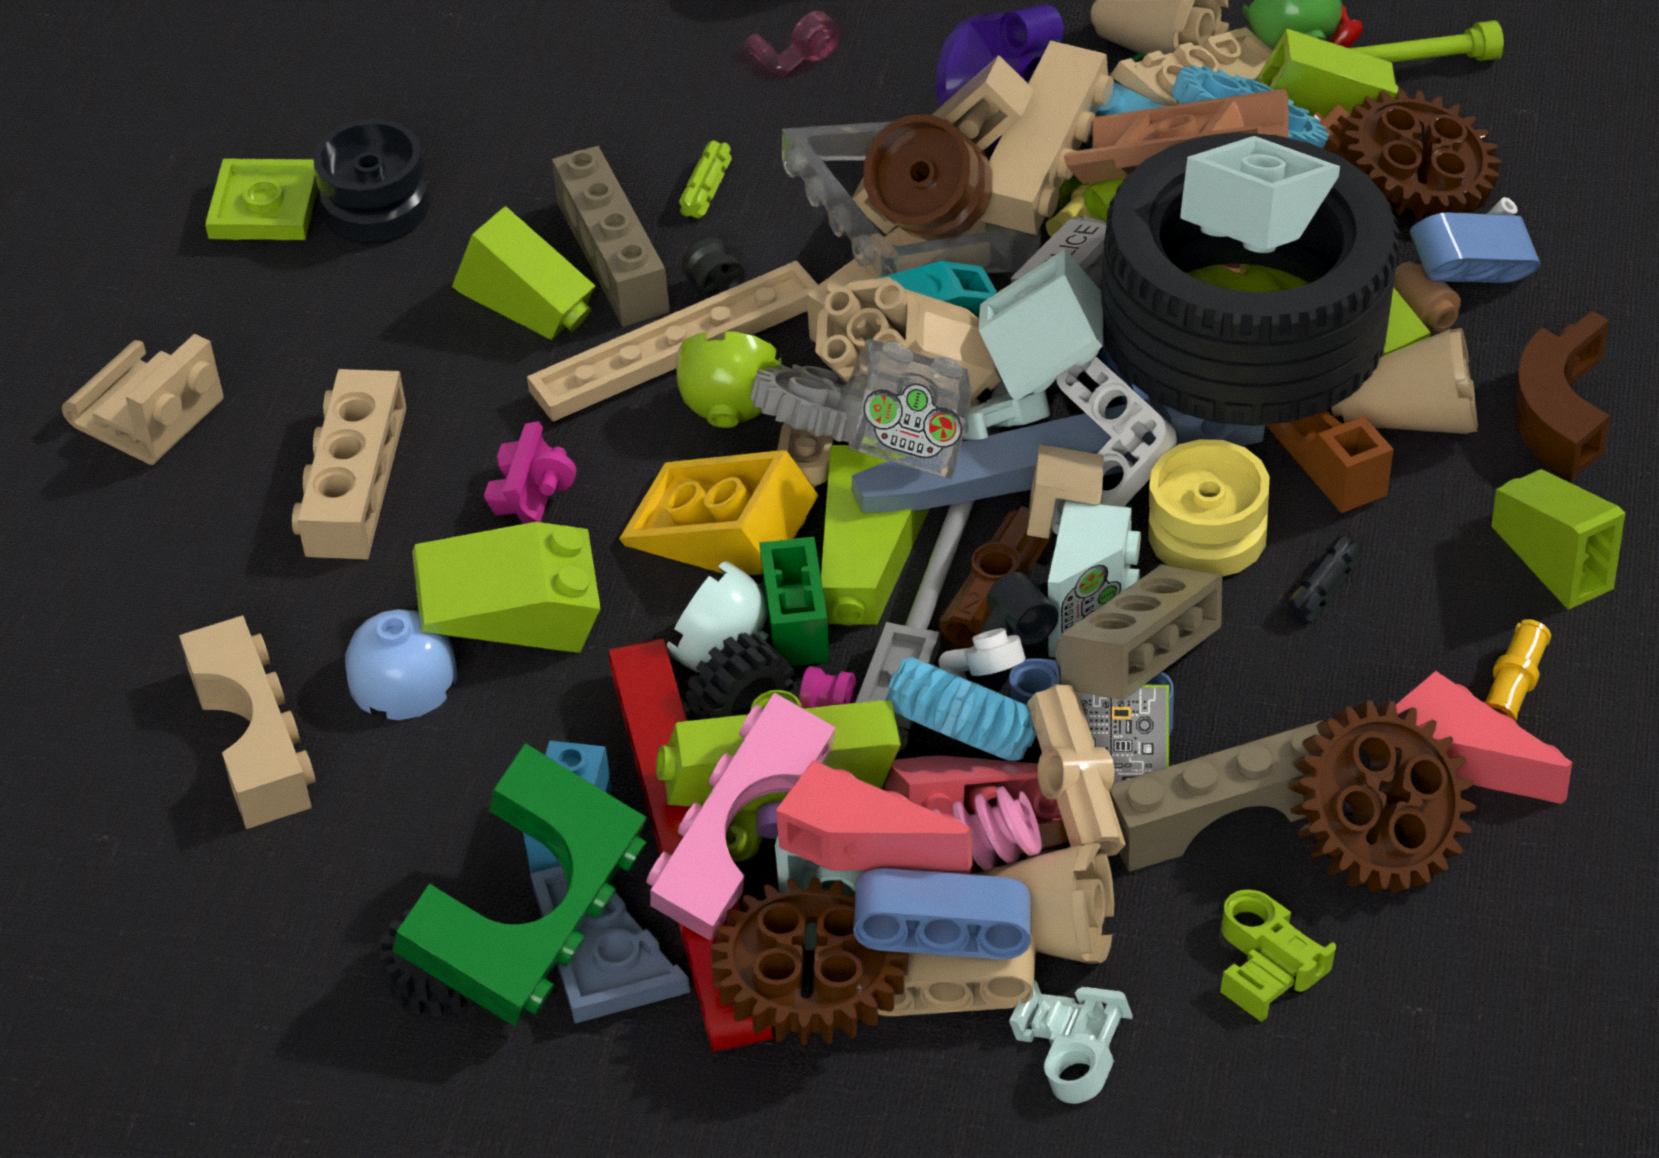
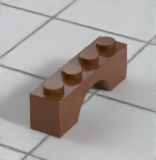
M1326 410L1293 422L1266 425L1341 513L1387 496L1394 449L1364 416L1342 424Z

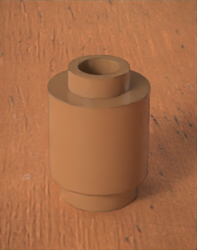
M1408 261L1396 267L1393 287L1431 334L1443 332L1455 323L1459 314L1461 303L1459 295L1444 281L1429 280L1422 264Z

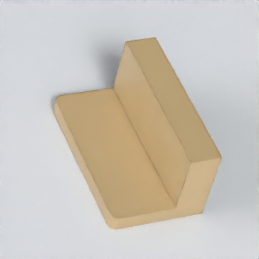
M1039 444L1030 493L1027 535L1049 539L1056 498L1095 505L1100 504L1104 459L1102 455Z

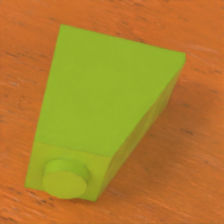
M1290 29L1285 30L1256 78V81L1267 85L1273 90L1286 88L1288 99L1294 101L1293 105L1308 110V115L1312 117L1318 111L1325 118L1338 104L1351 114L1355 105L1361 107L1367 96L1377 100L1380 91H1385L1394 99L1398 91V86L1395 84L1392 62Z
M505 206L472 234L452 287L470 299L552 340L566 327L570 331L575 330L591 312V308L587 304L595 285Z
M1543 469L1520 479H1512L1496 489L1492 528L1568 610L1614 589L1626 514L1619 506Z

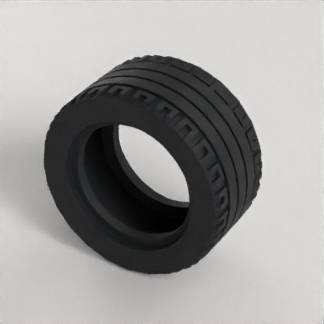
M1231 133L1203 136L1168 147L1146 159L1123 180V183L1118 186L1116 195L1110 201L1104 238L1101 287L1103 338L1105 339L1106 350L1110 353L1111 359L1118 365L1122 374L1151 399L1185 415L1216 423L1259 426L1293 422L1328 410L1350 397L1372 376L1373 371L1379 364V358L1382 357L1384 352L1395 279L1399 235L1397 220L1392 214L1391 205L1367 174L1343 157L1311 143L1278 135ZM1256 136L1340 166L1339 177L1300 238L1276 247L1273 252L1258 253L1244 248L1243 242L1228 236L1217 237L1205 234L1201 231V226L1180 219L1187 157ZM1220 264H1250L1284 271L1309 284L1282 291L1246 292L1211 285L1186 273L1195 269Z

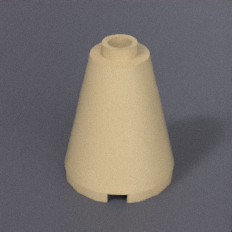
M1096 0L1091 10V22L1098 36L1136 53L1146 55L1160 50L1165 55L1174 52L1178 45L1191 42L1193 45L1198 46L1203 44L1207 37L1228 32L1229 23L1221 22V7L1229 8L1228 0Z
M1463 329L1446 330L1379 358V364L1373 371L1372 376L1350 397L1331 407L1333 416H1343L1344 423L1364 416L1374 428L1459 434L1477 432L1478 420L1473 380L1470 379L1468 367L1470 361Z
M1084 843L971 874L1016 879L1026 885L1031 896V935L1036 941V952L1089 964L1102 963L1107 959L1113 935H1102V925L1105 917H1114V892L1107 855L1096 854L1101 847L1100 844Z

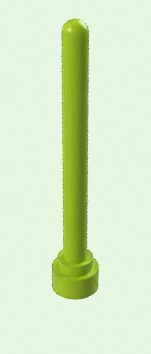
M1493 20L1475 23L1472 28L1466 29L1465 33L1460 35L1349 49L1392 63L1464 53L1470 58L1475 57L1478 61L1501 58L1504 49V38L1500 24Z

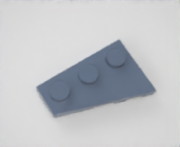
M561 866L530 873L534 894L542 918L554 911L566 897V880ZM616 892L599 919L589 914L578 932L585 935V939L567 967L559 962L556 964L574 1023L690 993L687 975L677 964L673 966L660 951L658 941L647 929L644 931L626 911L625 903Z

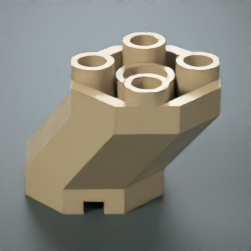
M890 277L852 281L845 287L835 288L827 295L824 302L825 307L818 313L815 352L824 363L851 387L871 393L883 389L895 394H901L908 385L914 383L922 384L931 391L933 403L937 407L948 408L958 412L978 405L980 401L977 397L987 387L991 391L1001 381L998 369L979 332V318L966 308L906 290Z

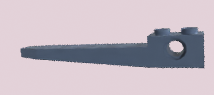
M1150 397L1144 400L1174 428L1177 437L1176 446L1199 439L1225 440L1239 446L1263 442L1265 425L1250 426L1216 423L1182 414ZM1127 404L1106 408L1105 418L1111 420L1118 418L1125 411ZM1084 413L989 435L985 439H972L955 443L953 446L943 448L937 456L931 458H919L909 454L896 457L852 475L851 491L862 513L905 509L918 511L1031 490L1039 444L1097 454L1112 437L1090 416ZM1148 431L1142 439L1150 446L1154 443L1156 437ZM1129 451L1124 455L1134 465L1138 461ZM1112 467L1103 476L1122 473L1123 467Z

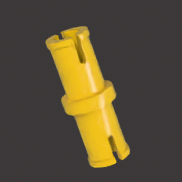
M1527 619L1518 623L1506 654L1497 659L1493 668L1495 680L1484 703L1498 713L1511 717L1515 722L1517 721L1518 712L1526 693L1536 687L1540 673L1537 667L1546 645L1551 640V633L1545 625L1538 621Z

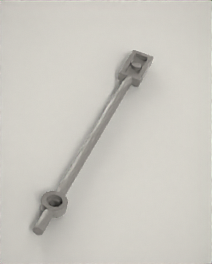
M1002 378L995 386L990 399L1009 393ZM987 427L988 436L1000 433L1002 427ZM975 500L950 504L906 624L904 626L886 622L855 703L885 701L890 689L887 686L893 672H897L902 659L913 657L934 666L940 649V632L927 630ZM894 713L897 727L911 728L912 720Z

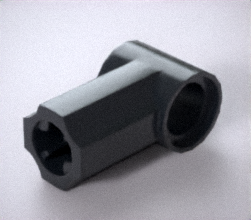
M1012 572L998 579L990 588L987 595V605L992 614L979 634L1004 628L1007 636L1017 635L1020 637L1023 651H1025L1028 645H1034L1043 641L1053 632L1058 622V611L1027 575L1021 572ZM1012 668L982 676H973L970 671H965L968 679L977 682L981 686L1000 692Z

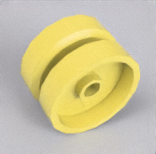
M1199 439L1178 444L1161 455L1151 470L1149 486L1148 540L1156 557L1168 566L1221 574L1222 577L1239 573L1256 562L1266 547L1270 476L1263 462L1245 447L1225 440Z

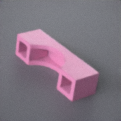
M773 693L765 708L755 705L739 732V736L745 740L734 757L725 753L716 765L708 783L715 788L705 804L702 806L695 802L683 818L678 829V834L683 836L680 844L673 855L664 851L650 871L646 883L653 886L650 890L651 907L713 942L716 937V927L724 924L727 919V911L734 908L743 893L744 875L732 860L725 839L732 819L742 807L757 797L774 792H790L813 760L822 764L834 745L836 727L776 693Z

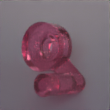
M813 11L805 15L796 24L791 35V45L781 54L757 33L748 37L745 47L774 75L782 77L803 59L818 61L830 56L837 48L840 38V27L824 11Z

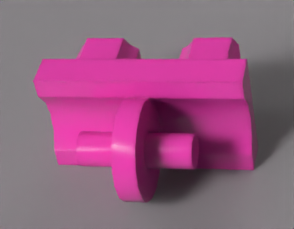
M539 421L526 423L519 441L501 444L497 455L498 467L506 479L489 481L484 493L485 500L496 516L517 514L522 524L541 522L549 495H553L555 491H563L570 488L574 483L577 472L573 461L566 456L567 452L561 447L551 448L545 443L542 437L543 427Z

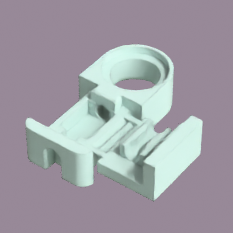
M1045 390L1036 394L1031 392L1017 402L1007 393L989 399L985 403L955 412L962 424V434L959 441L988 438L986 428L990 426H1022L1050 416Z
M1034 980L1032 999L1024 1004H1021V999H1019L1009 1020L1016 1040L1032 1042L1034 1037L1048 1038L1052 1046L1046 1057L1044 1069L1054 1095L1066 1103L1075 1104L1088 1101L1101 1091L1114 1063L1109 1044L1120 1018L1132 1019L1133 1017L1126 996L1120 991L1082 987L1075 992L1079 1003L1076 1004L1074 998L1041 994L1037 981ZM1102 1002L1107 1004L1105 1010L1103 1008ZM1083 1063L1090 1066L1089 1071L1077 1080L1066 1081L1060 1079L1061 1073L1073 1064Z

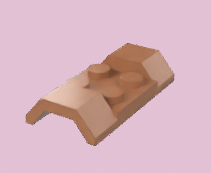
M1285 88L1098 116L1093 120V149L1067 152L1064 155L1066 166L1082 184L1126 178L1142 162L1172 145L1203 136L1252 133L1278 135L1288 138L1287 91Z

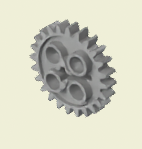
M779 364L778 369L768 367L767 371L757 370L750 400L754 401L753 405L755 407L763 408V414L776 416V421L784 422L797 430H812L815 436H832L834 440L839 442L845 441L857 445L872 444L882 447V444L876 438L874 427L866 420L863 412L864 402L871 392L851 387L836 372L821 367H801L793 364L791 369Z

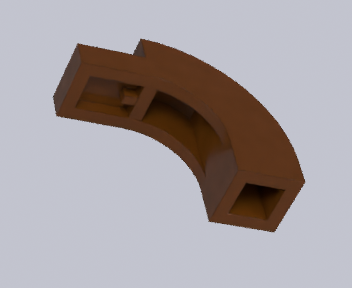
M1593 310L1575 325L1569 324L1559 336L1542 327L1533 335L1523 350L1518 370L1514 417L1519 434L1526 446L1540 461L1570 481L1605 453L1610 415L1582 399L1570 387L1572 383L1604 358L1609 320Z

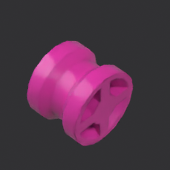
M809 666L803 676L799 701L801 708L854 703L856 690L855 674L841 671L836 676L826 675L821 668Z

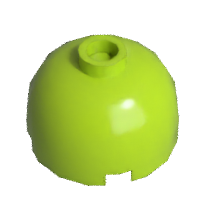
M724 331L723 340L707 341L708 332L695 334L683 341L678 349L676 371L678 389L684 403L697 415L707 419L711 425L721 428L734 427L738 423L746 422L762 414L763 408L755 407L753 405L754 401L750 400L757 370L767 371L768 367L778 369V365H782L781 358L779 360L775 359L776 349L770 343L756 336L731 331Z

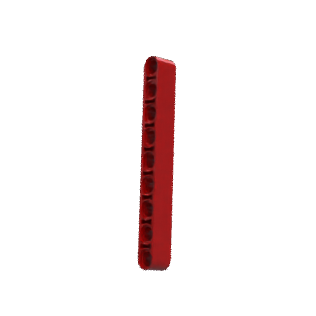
M660 638L608 649V656L616 694L659 855L664 851L673 855L683 839V836L678 834L679 826L691 806L668 805L665 781L658 780L656 775V760L660 746L668 745L675 723L687 720L664 639ZM737 901L733 909L740 911L739 904ZM727 919L722 926H727ZM678 922L712 1052L715 1053L772 1040L771 1025L764 1031L755 1034L753 1033L752 1016L736 1021L734 1019L733 1004L722 1005L720 1003V988L713 987L711 945L716 944V937L711 942Z

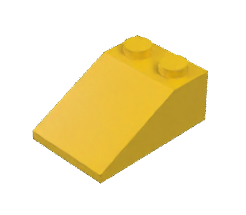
M787 450L665 462L619 539L624 546L722 574L724 573L718 566L722 562L728 561L747 575L761 574L759 543L794 539L798 530L805 523L806 516L816 501L818 494Z

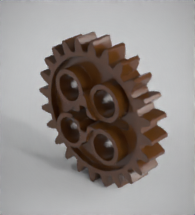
M1398 89L1394 99L1385 91H1380L1377 100L1368 96L1365 97L1362 106L1355 105L1350 117H1347L1340 134L1342 139L1338 150L1345 153L1343 156L1345 160L1368 175L1388 202L1391 201L1396 204L1397 215L1401 216L1407 208L1413 210L1418 221L1422 220L1425 212H1430L1431 215L1446 212L1463 213V211L1474 214L1479 204L1485 205L1500 175L1497 173L1501 160L1493 157L1498 147L1496 144L1485 142L1489 134L1488 130L1473 129L1477 119L1475 116L1462 119L1458 116L1460 111L1459 105L1446 109L1442 107V97L1437 96L1431 103L1425 100L1423 92L1419 90L1414 99H1409L1403 89ZM1420 133L1422 135L1421 141L1418 140ZM1418 169L1421 170V172H1420V174H1419V177H1417V170H1418Z
M1372 701L1356 706L1355 711L1349 706L1334 713L1335 720L1329 718L1318 723L1316 727L1320 735L1315 734L1304 739L1302 742L1310 755H1304L1295 759L1292 764L1296 769L1305 774V778L1289 784V789L1302 794L1304 797V802L1290 808L1291 813L1307 815L1309 821L1308 824L1298 831L1299 837L1315 835L1318 840L1310 854L1312 858L1328 853L1332 857L1328 866V874L1333 875L1348 868V886L1354 887L1363 884L1367 880L1370 893L1385 890L1388 885L1393 893L1409 889L1410 883L1417 887L1430 882V874L1436 875L1447 871L1449 867L1445 858H1451L1463 852V849L1454 838L1470 834L1472 828L1467 823L1459 819L1460 815L1475 810V804L1461 799L1460 791L1473 786V780L1457 778L1455 772L1466 762L1465 757L1449 759L1446 754L1454 739L1449 736L1436 741L1432 736L1435 732L1437 721L1432 719L1417 726V709L1411 707L1400 712L1397 716V708L1394 701L1378 706L1377 710ZM1359 747L1364 749L1370 757V770L1364 767L1360 761ZM1396 751L1398 752L1397 763H1396ZM1411 770L1421 780V793L1412 785L1410 778ZM1343 800L1350 804L1354 811V824L1350 823L1343 814ZM1395 823L1405 833V847L1395 837ZM1368 830H1369V842H1370V844H1369V843L1367 842V840H1366V836H1367Z
M813 877L808 889L800 890L797 883L791 878L787 880L786 892L779 894L772 886L767 884L764 886V900L759 901L752 896L745 895L743 897V912L734 909L727 911V926L716 927V944L711 945L713 987L720 988V1003L722 1005L733 1004L734 1019L736 1021L752 1016L753 1033L755 1034L764 1031L771 1025L776 1029L777 1042H782L789 1032L793 1031L798 1032L799 1041L803 1046L808 1044L811 1034L820 1032L827 1044H832L835 1029L841 1028L847 1035L854 1038L857 1036L858 1020L875 1027L878 1025V1009L888 1012L894 1010V995L904 993L905 976L908 975V953L870 949L859 943L855 938L853 930L855 891L849 896L844 895L842 881L837 880L828 891L821 890L818 877ZM813 922L817 924L813 995L810 998H803L806 927L809 923Z

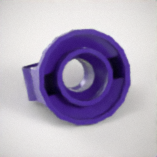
M1044 4L1006 13L977 14L958 23L944 41L936 66V95L940 107L998 55L1029 83L1049 42L1060 43L1062 40L1064 25L1059 12L1053 6ZM1001 136L997 138L992 144H990L985 150L994 151Z

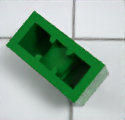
M805 537L760 542L762 589L767 600V622L771 647L790 664V667L829 663L828 618L815 538Z

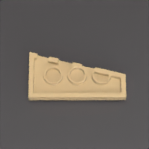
M1247 27L1207 37L1205 42L1198 46L1189 42L1178 45L1174 52L1165 55L1160 50L1148 53L1142 61L1136 63L1131 58L1120 61L1111 73V76L1122 86L1164 107L1179 104V101L1172 98L1173 93L1170 91L1183 66L1188 68L1190 65H1195L1199 68L1207 66L1215 72L1221 69L1232 77H1235L1237 74L1242 78L1256 80L1273 50Z

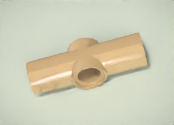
M1054 685L1047 690L1036 692L1027 702L1042 751L1037 766L1039 788L1047 799L1057 800L1071 847L1084 843H1098L1101 847L1096 854H1106L1107 857L1117 855L1126 844L1110 796L1115 775L1113 759L1109 751L1104 747H1095L1079 694L1074 692L1072 685Z

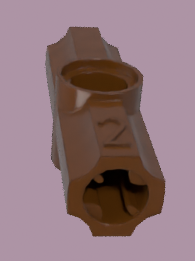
M1021 506L1017 511H1009L991 541L978 547L973 552L971 572L939 623L940 634L945 636L954 648L964 649L972 647V638L981 632L992 614L987 605V595L994 583L1004 575L1012 572H1021L1028 576L1050 541L1052 526L1049 539L1027 535L1029 508Z

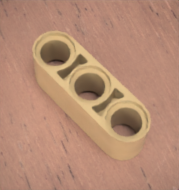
M1031 935V944L1025 953L1013 959L1003 960L908 953V975L905 976L904 993L894 995V1010L892 1012L878 1009V1015L906 1016L1006 1009L1016 1007L1019 999H1021V1004L1028 1003L1033 997L1036 941Z

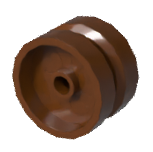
M930 114L906 115L887 125L872 141L864 161L863 185L871 204L888 220L898 225L908 234L927 241L950 240L970 230L985 213L992 195V169L984 151L949 121Z

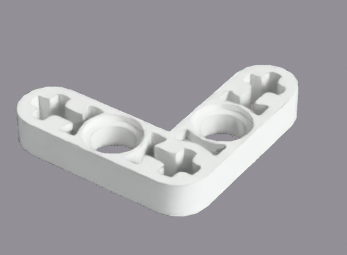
M1095 356L1082 366L1073 365L1057 375L1056 379L1060 389L1112 437L1097 453L1104 457L1103 475L1115 466L1123 467L1124 474L1122 481L1117 487L1108 491L1102 490L1100 505L1124 507L1150 479L1151 470L1160 456L1176 446V431L1171 424ZM1083 370L1100 385L1093 393L1077 379ZM1126 396L1127 406L1123 414L1112 420L1106 419L1105 410L1108 403L1115 397ZM1148 431L1156 437V440L1150 446L1142 439ZM1127 451L1138 459L1135 465L1124 457ZM1056 498L1051 526L1052 531L1057 535L1064 503L1071 500Z

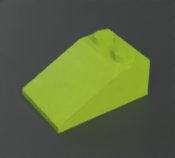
M531 522L415 544L412 551L421 632L580 653L601 609L588 529Z

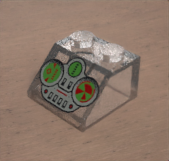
M867 338L844 389L849 449L952 479L956 470L972 399L968 369L945 357L934 359L911 352L907 347L896 342L881 343Z

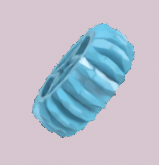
M913 657L902 659L897 672H893L887 686L890 689L885 701H892L894 713L1009 761L1023 760L1027 748L1032 746L1035 739L1036 731L1028 705Z

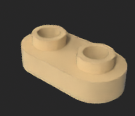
M784 423L781 427L777 451L787 450L809 483L815 488L828 479L830 447L833 445L834 439L832 436H815L812 430H797L793 426Z

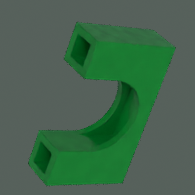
M526 743L494 788L489 811L536 839L554 854L565 875L566 897L554 911L539 920L526 924H503L487 919L429 884L397 930L393 947L394 953L516 1027L526 1010L533 1015L538 1013L554 986L553 983L547 980L548 976L558 962L566 967L570 964L585 939V935L578 932L589 914L596 919L600 918L616 892V888L609 883L619 868L627 872L633 868L647 844L645 840L640 838L646 820L644 815Z

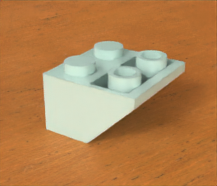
M1066 249L980 304L979 332L1010 396L1016 402L1031 392L1036 394L1044 391L1055 381L1057 375L1073 365L1082 366L1088 363L1097 355L1100 348L1103 347L1101 290Z

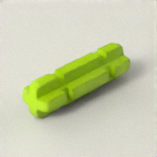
M713 140L705 146L701 154L702 157L699 159L687 183L688 187L685 188L679 199V203L682 206L680 212L683 216H692L699 219L705 215L710 205L709 202L713 199L725 174L723 172L728 168L732 159L729 154L731 148L727 143L719 144Z

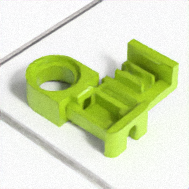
M1240 890L1231 894L1225 901L1221 932L1229 943L1247 955L1249 961L1241 967L1234 963L1223 972L1220 992L1262 1022L1268 1016L1270 1003L1293 986L1295 976L1294 990L1303 992L1331 971L1336 945L1332 942L1324 948L1298 931L1289 923L1291 912L1268 895L1256 890ZM1244 912L1254 913L1260 916L1265 923L1260 926L1249 927L1240 924L1234 916Z

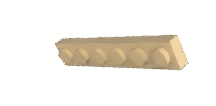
M796 260L527 376L529 392L551 421L554 422L675 369L679 347L685 339L695 334L708 332L707 341L723 340L724 331L753 335L808 311L806 294L818 286V284Z

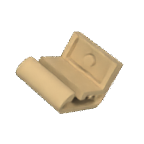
M193 334L172 355L160 351L148 363L140 360L146 354L144 343L137 340L132 341L62 405V413L65 419L76 429L147 464H155L224 398L211 342L199 335Z

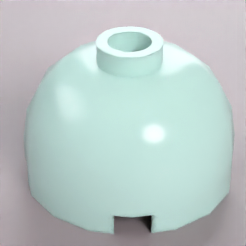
M728 561L722 562L718 566L725 574L718 582L709 576L678 620L674 629L683 635L678 647L669 641L666 646L670 657L697 672L699 671L695 668L700 661L707 663L712 658L708 652L715 646L722 650L724 648L723 640L729 637L737 641L739 633H747L750 636L752 633H755L767 643L770 639V635L763 631L768 618L767 600L764 593L751 577Z

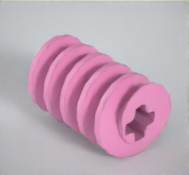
M998 787L997 806L992 808L982 794L975 795V814L972 815L968 814L961 802H954L952 807L953 816L961 823L971 827L972 866L969 871L928 872H956L957 874L971 875L976 871V863L983 870H990L997 866L998 855L1006 863L1016 862L1020 857V847L1029 856L1039 854L1042 849L1039 827L1030 801L1025 793L1020 791L1019 799L1013 800L1005 787ZM938 809L932 810V811L937 812V813H939V814L941 813Z

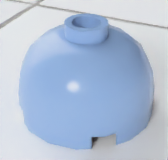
M395 609L384 611L367 619L353 634L345 654V667L351 697L362 710L370 714V707L377 711H385L387 719L403 720L419 717L436 709L447 699L446 690L451 686L452 681L456 684L458 678L454 650L449 636L421 632L419 612L415 610Z

